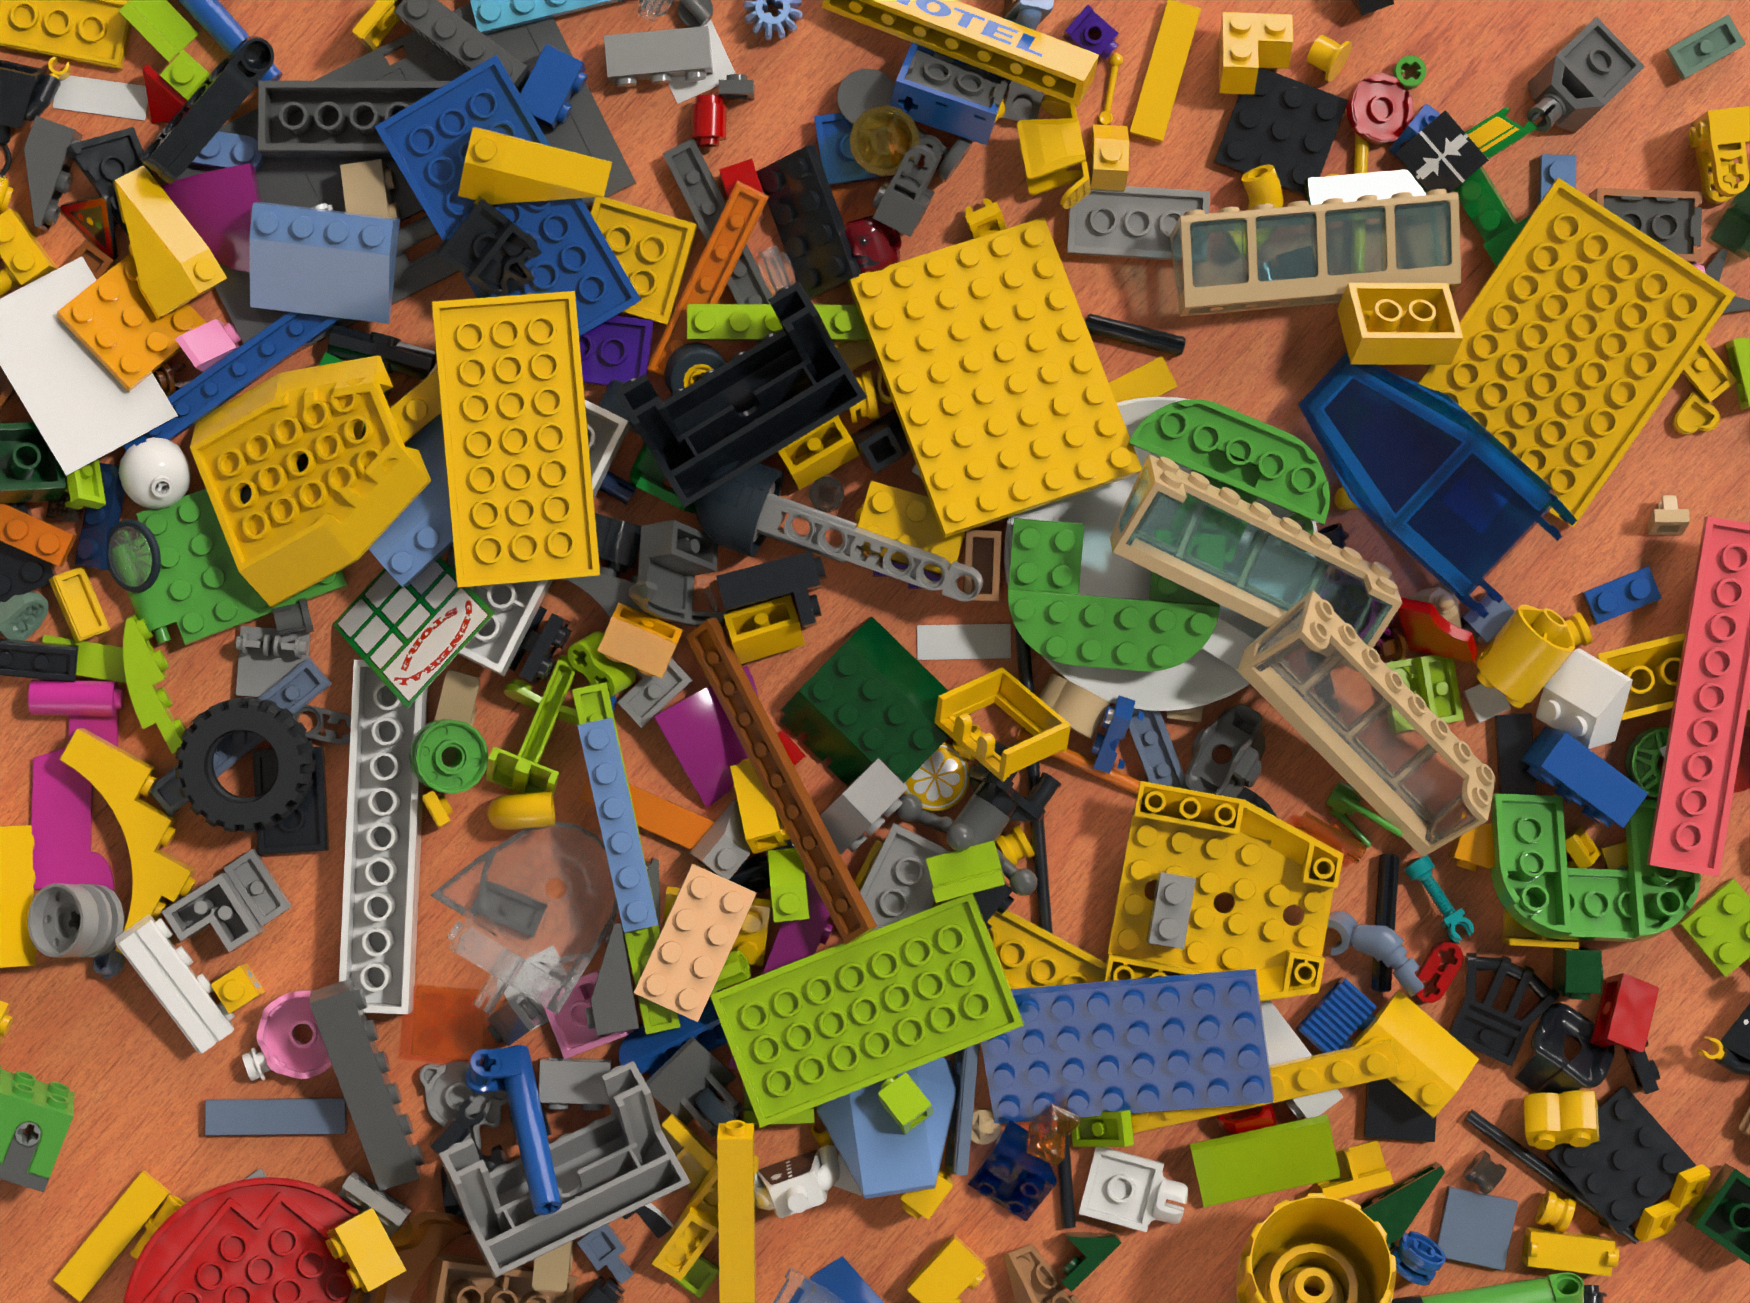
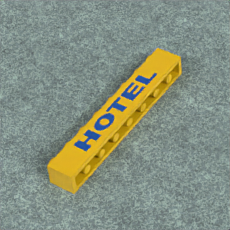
M823 0L822 3L823 9L1077 106L1081 103L1094 79L1098 54L957 0Z

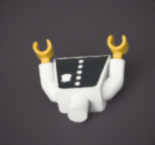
M815 1124L811 1126V1132L817 1143L821 1146L820 1149H815L757 1171L755 1174V1207L768 1211L773 1210L778 1218H784L795 1213H802L806 1209L826 1202L828 1190L840 1177L836 1147L832 1145L833 1141L827 1130L820 1133Z

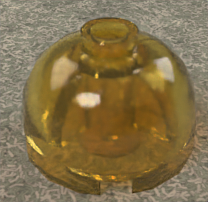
M889 105L873 107L863 112L853 124L849 138L851 153L857 164L870 174L881 177L895 175L908 150L915 145H920L918 129L912 117L902 109Z

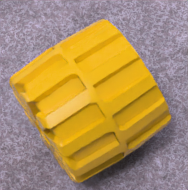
M1308 1193L1307 1197L1294 1201L1285 1199L1272 1207L1268 1218L1263 1223L1255 1225L1242 1250L1236 1271V1303H1392L1397 1270L1396 1258L1390 1254L1386 1243L1387 1233L1378 1221L1374 1222L1360 1210V1205L1349 1199L1342 1201L1326 1197L1324 1193ZM1304 1287L1315 1288L1322 1292V1294L1310 1296L1306 1293Z

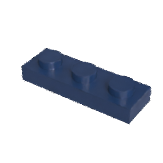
M100 463L106 505L100 509L86 507L75 564L109 571L107 566V537L111 529L119 523L125 490L119 477V466Z

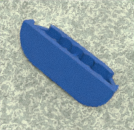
M709 997L698 1022L678 1013L681 1027L647 1035L644 1023L639 1025V1028L634 1029V1032L625 1037L620 1046V1064L624 1066L634 1061L640 1073H649L651 1077L692 1036L708 1051L728 1043L711 997Z

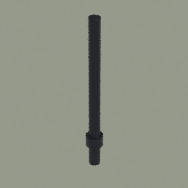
M1473 1109L1467 1113L1464 1121L1599 1218L1598 1223L1606 1229L1612 1230L1561 1173ZM1632 1225L1621 1233L1623 1237L1634 1245L1639 1241L1635 1236L1636 1228Z

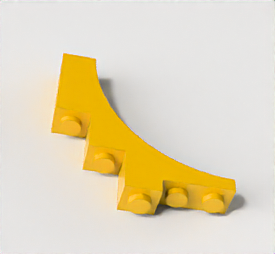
M85 728L76 729L60 760L78 771L102 794L121 825L129 849L133 884L130 911L124 931L149 914L157 921L162 916V911L167 907V903L163 902V899L167 898L172 902L178 901L181 896L185 897L190 894L197 881L192 878L196 871L195 868L160 850L162 845L167 847L177 831V829L172 827L176 818L140 799L141 795L147 797L156 783L157 778L153 777V774L157 768ZM116 947L115 950H116L117 952L123 954V953L120 951V949H119L118 947Z

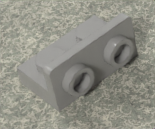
M356 1171L349 1175L338 1196L344 1198L361 1212L373 1207L389 1238L401 1228L412 1212L409 1207L384 1190L379 1191L377 1185Z

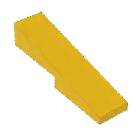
M754 1154L756 1174L759 1166V1157ZM717 1160L652 1259V1265L679 1281H682L718 1232Z

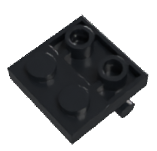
M541 606L509 666V669L515 671L525 651L531 652L519 676L534 683H538L540 679L546 680L556 663V661L551 659L556 648L563 649L572 633V630L567 628L570 621L553 613L542 633H538L537 629L547 612V609Z

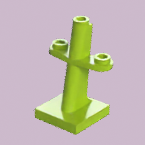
M561 655L558 659L543 697L531 692V685L525 681L512 679L511 683L506 684L504 694L507 697L537 711L518 755L493 746L488 758L485 780L521 794L552 791L554 797L559 772L542 766L539 762L557 719L579 725L576 709L563 705L577 672L569 662L568 656Z

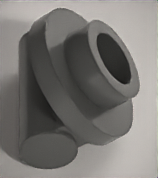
M679 0V16L686 25L701 27L706 25L712 18L713 5L710 0Z

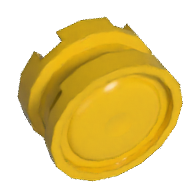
M871 371L862 372L861 376L855 378L867 398L849 408L852 424L858 423L857 420H860L861 417H869L871 420L880 418Z

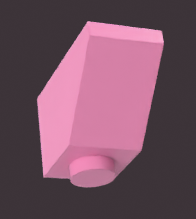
M218 319L212 320L176 338V341L195 368L202 372H205L239 348L237 342L241 340V337L230 323L224 325Z

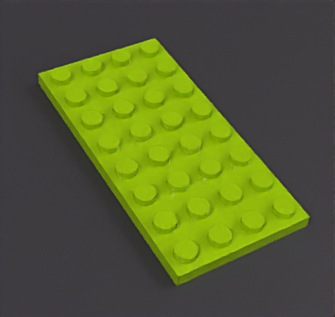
M974 893L958 897L869 932L852 943L846 945L841 943L710 995L760 1128L1025 1025Z

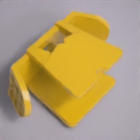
M1046 96L1041 102L1042 108L1061 119H1030L1017 122L1019 145L1026 170L1025 177L1028 192L1030 195L1035 196L1078 181L1067 190L1060 201L1063 208L1069 209L1091 193L1090 177L1079 120L1074 104L1053 96ZM1080 163L1081 170L1067 171L1068 167Z

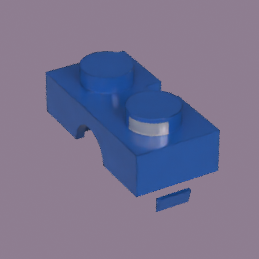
M1119 695L1114 708L1107 707L1101 724L1106 729L1104 734H1096L1091 748V753L1096 754L1094 769L1110 774L1117 756L1115 752L1120 739H1124L1131 722L1135 705L1134 700ZM1139 710L1137 719L1143 721L1145 713ZM1119 759L1117 768L1124 769L1125 761Z

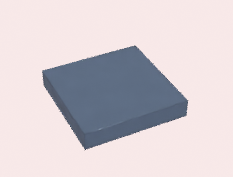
M1448 1186L1436 1244L1445 1254V1258L1504 1270L1518 1201Z

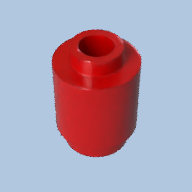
M698 95L696 96L695 104L692 105V138L698 141V146L718 147L719 141L726 140L727 106L723 104L722 96Z

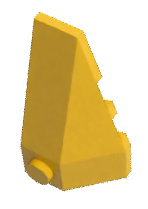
M473 127L458 196L476 200L480 196L492 205L604 197L612 162Z

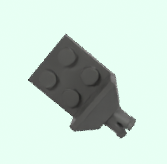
M1596 17L1527 83L1532 99L1536 104L1528 111L1527 119L1534 122L1538 117H1542V120L1536 125L1538 127L1536 130L1540 132L1548 131L1555 123L1558 127L1576 133L1645 66Z

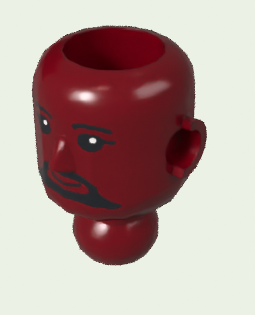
M874 215L844 224L853 256L856 258L862 273L880 271L891 264L900 262L899 249L902 245L900 234L897 230L874 219Z

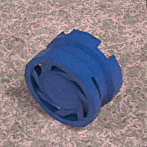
M1410 1231L1408 1234L1405 1232L1399 1241V1246H1395L1391 1252L1396 1258L1397 1272L1408 1281L1423 1286L1431 1283L1436 1275L1435 1271L1440 1270L1446 1261L1445 1254L1434 1241L1414 1231Z

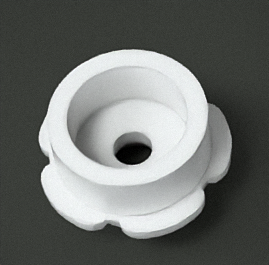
M251 1048V1052L242 1055L246 1071L251 1081L259 1078L264 1081V1073L270 1071V1068L266 1064L263 1052L257 1053L255 1048Z

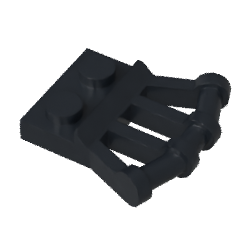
M1466 953L1465 993L1459 1003L1460 1006L1448 1032L1463 1045L1512 1066L1530 1025L1557 1000L1560 994L1554 988L1550 989L1534 973L1533 968L1527 965L1520 967L1511 963V958L1504 955L1501 958L1477 957L1476 953ZM1476 970L1495 971L1482 1002L1475 1000ZM1505 976H1509L1517 980V984L1504 1012L1493 1008L1492 1005ZM1527 987H1529L1540 999L1521 1019L1514 1017Z

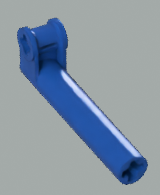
M178 0L228 56L245 38L250 37L219 0ZM273 63L260 81H279L283 74Z
M514 1045L507 1048L477 1050L473 1053L470 1059V1068H468L465 1074L466 1086L471 1091L479 1094L506 1091L533 1211L538 1215L552 1214L558 1211L562 1204L529 1048L523 1045Z

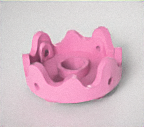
M297 990L286 993L272 1001L262 1012L257 1031V1042L265 1056L267 1066L278 1074L297 1079H306L317 1076L332 1067L309 1004L312 990ZM298 1024H307L312 1029L313 1037L309 1043H300L296 1040L294 1030Z

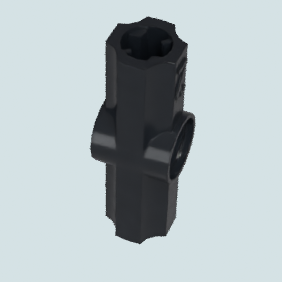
M334 325L328 341L327 353L348 360L381 356L387 373L393 374V371L422 380L428 376L436 362V351L403 343L401 339L377 332L368 334L341 325Z

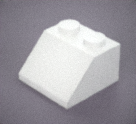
M1576 649L1544 686L1536 718L1554 729L1567 732L1588 749L1614 742L1633 679L1582 649Z

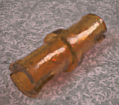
M1308 811L1303 813V816H1301L1296 825L1297 829L1343 853L1344 857L1351 860L1354 864L1359 862L1366 851V844L1341 832L1340 826L1336 824L1331 826L1311 815Z

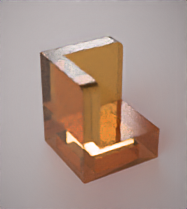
M1052 1103L1029 1125L1027 1153L1057 1166L1064 1160L1065 1137L1080 1124V1117Z

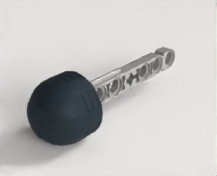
M739 461L718 468L706 477L701 484L728 471ZM760 463L695 501L697 519L705 534L718 545L750 557L756 555L765 537L768 536L841 563L848 561L930 591L943 590L942 595L959 601L967 602L973 600L983 587L982 575L973 567L956 561L950 564L944 557L864 530L856 527L857 523L780 497L783 471ZM786 513H789V516L784 523V528H782L780 525L783 523ZM800 517L808 521L810 525V532L808 534L801 535L795 532L792 526L795 518ZM829 529L838 530L843 537L842 545H830L825 538L826 531ZM869 542L871 543L870 549L872 551L881 553L884 547L888 548V551L883 557V563H881L879 559L882 555L872 552L866 557L863 555L864 549L859 546ZM901 552L908 557L909 566L903 570L895 568L891 562V555L893 553ZM927 564L939 566L942 571V578L938 581L927 579L924 574V567ZM963 575L971 577L975 582V590L970 593L961 591L957 586L958 577Z

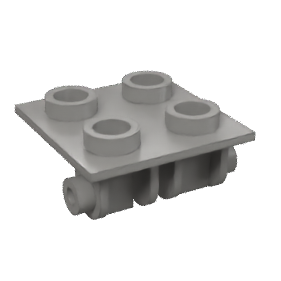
M241 626L240 636L236 638V650H239L236 695L261 697L309 657L311 632L307 633V631L302 630L280 636L278 635L277 628Z

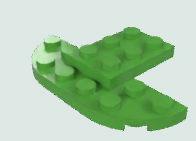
M1190 399L1177 401L1154 411L1145 418L1128 442L1130 445L1156 456L1169 458L1176 464L1203 475L1209 480L1211 485L1219 489L1227 487L1235 491L1241 500L1251 505L1259 498L1319 524H1325L1329 510L1330 491L1324 470L1315 453L1297 437L1233 409L1206 400ZM1186 492L1187 498L1184 503L1179 501L1167 530L1184 531L1197 503V497ZM1207 503L1194 532L1225 534L1224 561L1231 563L1247 522Z

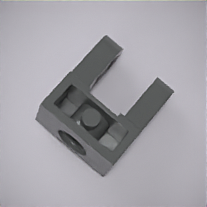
M923 135L914 142L905 154L891 182L888 180L884 182L872 203V206L877 208L873 216L874 219L911 237L921 222L935 193L928 189V186L944 153L943 145L937 137ZM927 144H930V145L933 146V148L931 149L930 147H928V146H926V145H927ZM922 154L926 156L924 159L925 164L922 168L914 166L918 164Z

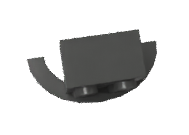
M675 520L641 526L637 583L633 584L629 589L628 594L630 598L646 613L666 621L699 626L707 619L717 617L721 627L725 626L726 623L723 615L728 614L729 612L692 611L694 576L717 572L718 544L711 540L705 532Z

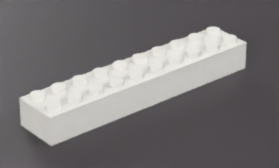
M354 660L339 982L352 978L355 988L363 990L367 1002V1008L364 1009L365 1013L410 1014L414 1009L424 785L420 783L412 772L409 754L411 742L418 731L427 724L428 687L407 709L364 660Z

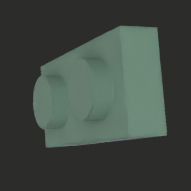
M1728 14L1671 46L1665 52L1683 81L1745 45V42Z

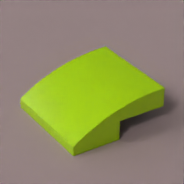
M1429 655L1385 663L1392 671L1397 672L1401 676L1404 684L1414 694L1422 697L1426 706L1438 718L1443 719L1446 723L1464 720L1454 659ZM1391 704L1385 708L1390 733L1414 729Z

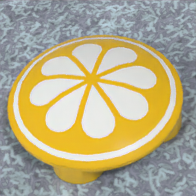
M943 743L904 783L908 787L904 793L917 796L922 802V809L941 811L954 806L963 798L969 786L970 777L967 775L969 766L966 759L961 758L958 751L952 745Z

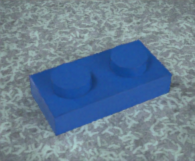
M1649 566L1582 592L1594 625L1662 599Z

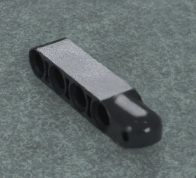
M258 36L245 38L230 56L224 59L212 71L142 155L141 162L152 171H155L167 184L173 183L271 68L274 62V51L269 42Z

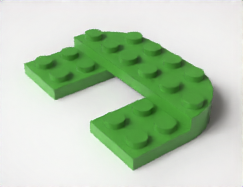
M1014 518L1008 588L1009 609L1019 634L1031 648L1042 656L1058 663L1073 666L1160 671L1178 666L1189 660L1209 640L1217 624L1220 604L1152 571L1149 600L1079 594L1084 523ZM1155 529L1154 538L1175 547L1183 531ZM1193 532L1185 552L1223 571L1226 535Z
M1496 793L1492 796L1491 813L1495 866L1490 871L1494 889L1507 912L1519 924L1541 936L1561 940L1623 942L1643 941L1656 937L1676 925L1687 911L1692 908L1699 892L1701 874L1647 865L1657 800L1644 799L1625 825L1629 870L1567 868L1562 796Z

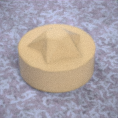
M981 1108L973 1111L971 1140L981 1145L992 1143L1000 1134L1001 1123H994L993 1111Z

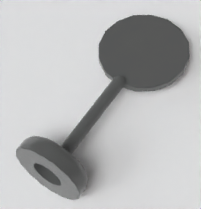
M860 69L851 72L842 80L837 91V105L841 115L850 124L861 129H876L893 120L917 138L928 135L905 118L888 112L895 84L886 74L875 69ZM960 137L951 149L943 145L944 159L937 170V174L942 180L946 182L952 176L971 148L973 141Z

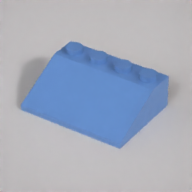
M265 202L253 203L249 238L250 307L390 324L400 219Z
M441 413L405 445V447L419 450L431 482L369 548L376 559L402 587L409 586L453 546Z

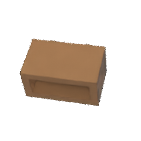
M967 530L965 532L964 565L978 570L983 579V587L976 598L967 602H999L1002 531ZM964 575L963 592H973L975 590L974 580Z

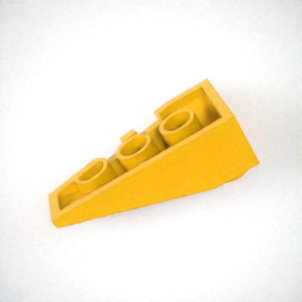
M144 165L113 181L122 221L126 224L130 245H128L131 257H134L138 273L136 277L138 287L157 319L207 293L227 279L209 247Z

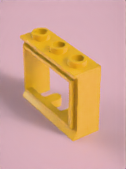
M1003 667L939 695L934 722L1002 782L1011 774L1059 751L1065 753L1071 725L1063 717L1057 714ZM992 703L997 704L1034 736L1002 751V757L994 751L995 738L991 733L977 737L971 731L972 718L969 714Z

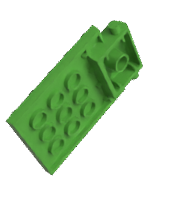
M299 457V458H298V462L300 463V465H301L302 468H303V465H302L301 460H300V457ZM206 488L183 496L181 500L170 507L147 509L136 513L139 522L145 524L157 540L161 555V567L159 576L151 588L140 593L129 591L127 593L138 621L143 618L145 619L146 626L149 632L154 633L158 645L171 641L167 628L176 624L179 627L185 645L270 615L273 613V608L300 603L299 599L306 598L308 601L348 586L343 572L340 570L280 604L270 607L239 573ZM130 529L118 534L121 545L112 549L123 580L131 586H140L147 580L151 572V550L145 537L134 540Z

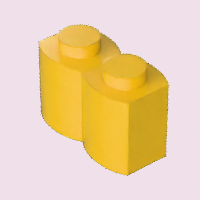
M1574 1090L1560 1094L1535 1093L1524 1096L1525 1135L1529 1146L1547 1150L1562 1143H1567L1574 1147H1586L1593 1142L1599 1141L1598 1103L1594 1091Z

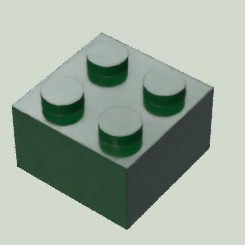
M34 422L0 423V504L59 501L66 489L65 474Z
M1725 1163L1703 1194L1702 1199L1696 1204L1685 1221L1750 1265V1178Z

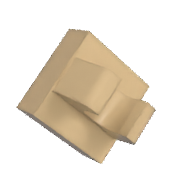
M1676 495L1661 496V502L1657 503V509L1653 510L1647 521L1648 535H1683L1690 523L1689 509H1678Z

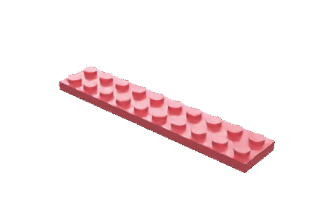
M1709 516L1704 517L1647 865L1720 876L1750 696V523Z

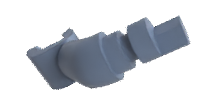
M1344 911L1330 913L1327 928L1332 927L1336 929L1342 938V941H1338L1331 948V955L1344 953L1353 945L1355 951L1373 956L1378 962L1382 960L1387 968L1392 966L1395 970L1392 974L1411 997L1425 987L1414 974L1420 966L1413 958L1408 959L1405 954L1408 951L1402 945L1404 940L1394 930L1382 925H1358L1355 918Z

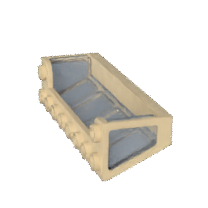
M1314 590L1307 593L1243 651L1238 672L1386 821L1403 832L1402 837L1422 857L1488 821L1496 780L1491 768L1480 762L1472 753L1470 747L1464 741H1460L1449 730L1446 722L1438 718L1426 706L1422 697L1414 694L1404 684L1401 676L1397 672L1392 671L1380 659L1377 651L1372 647H1368L1357 635L1355 629L1350 624L1345 623L1334 612L1331 604L1327 600L1322 599Z

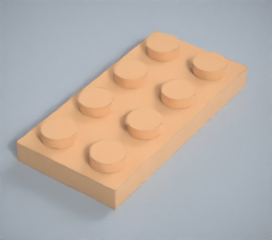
M691 864L633 993L698 1022L757 893L695 864Z

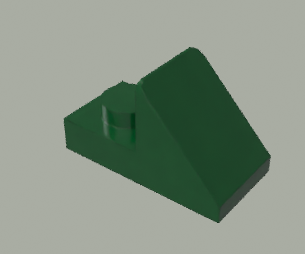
M1066 1232L1067 1238L1083 1253L1080 1258L1076 1255L1072 1256L1061 1268L1064 1272L1060 1276L1061 1282L1071 1292L1121 1244L1120 1238L1115 1233Z

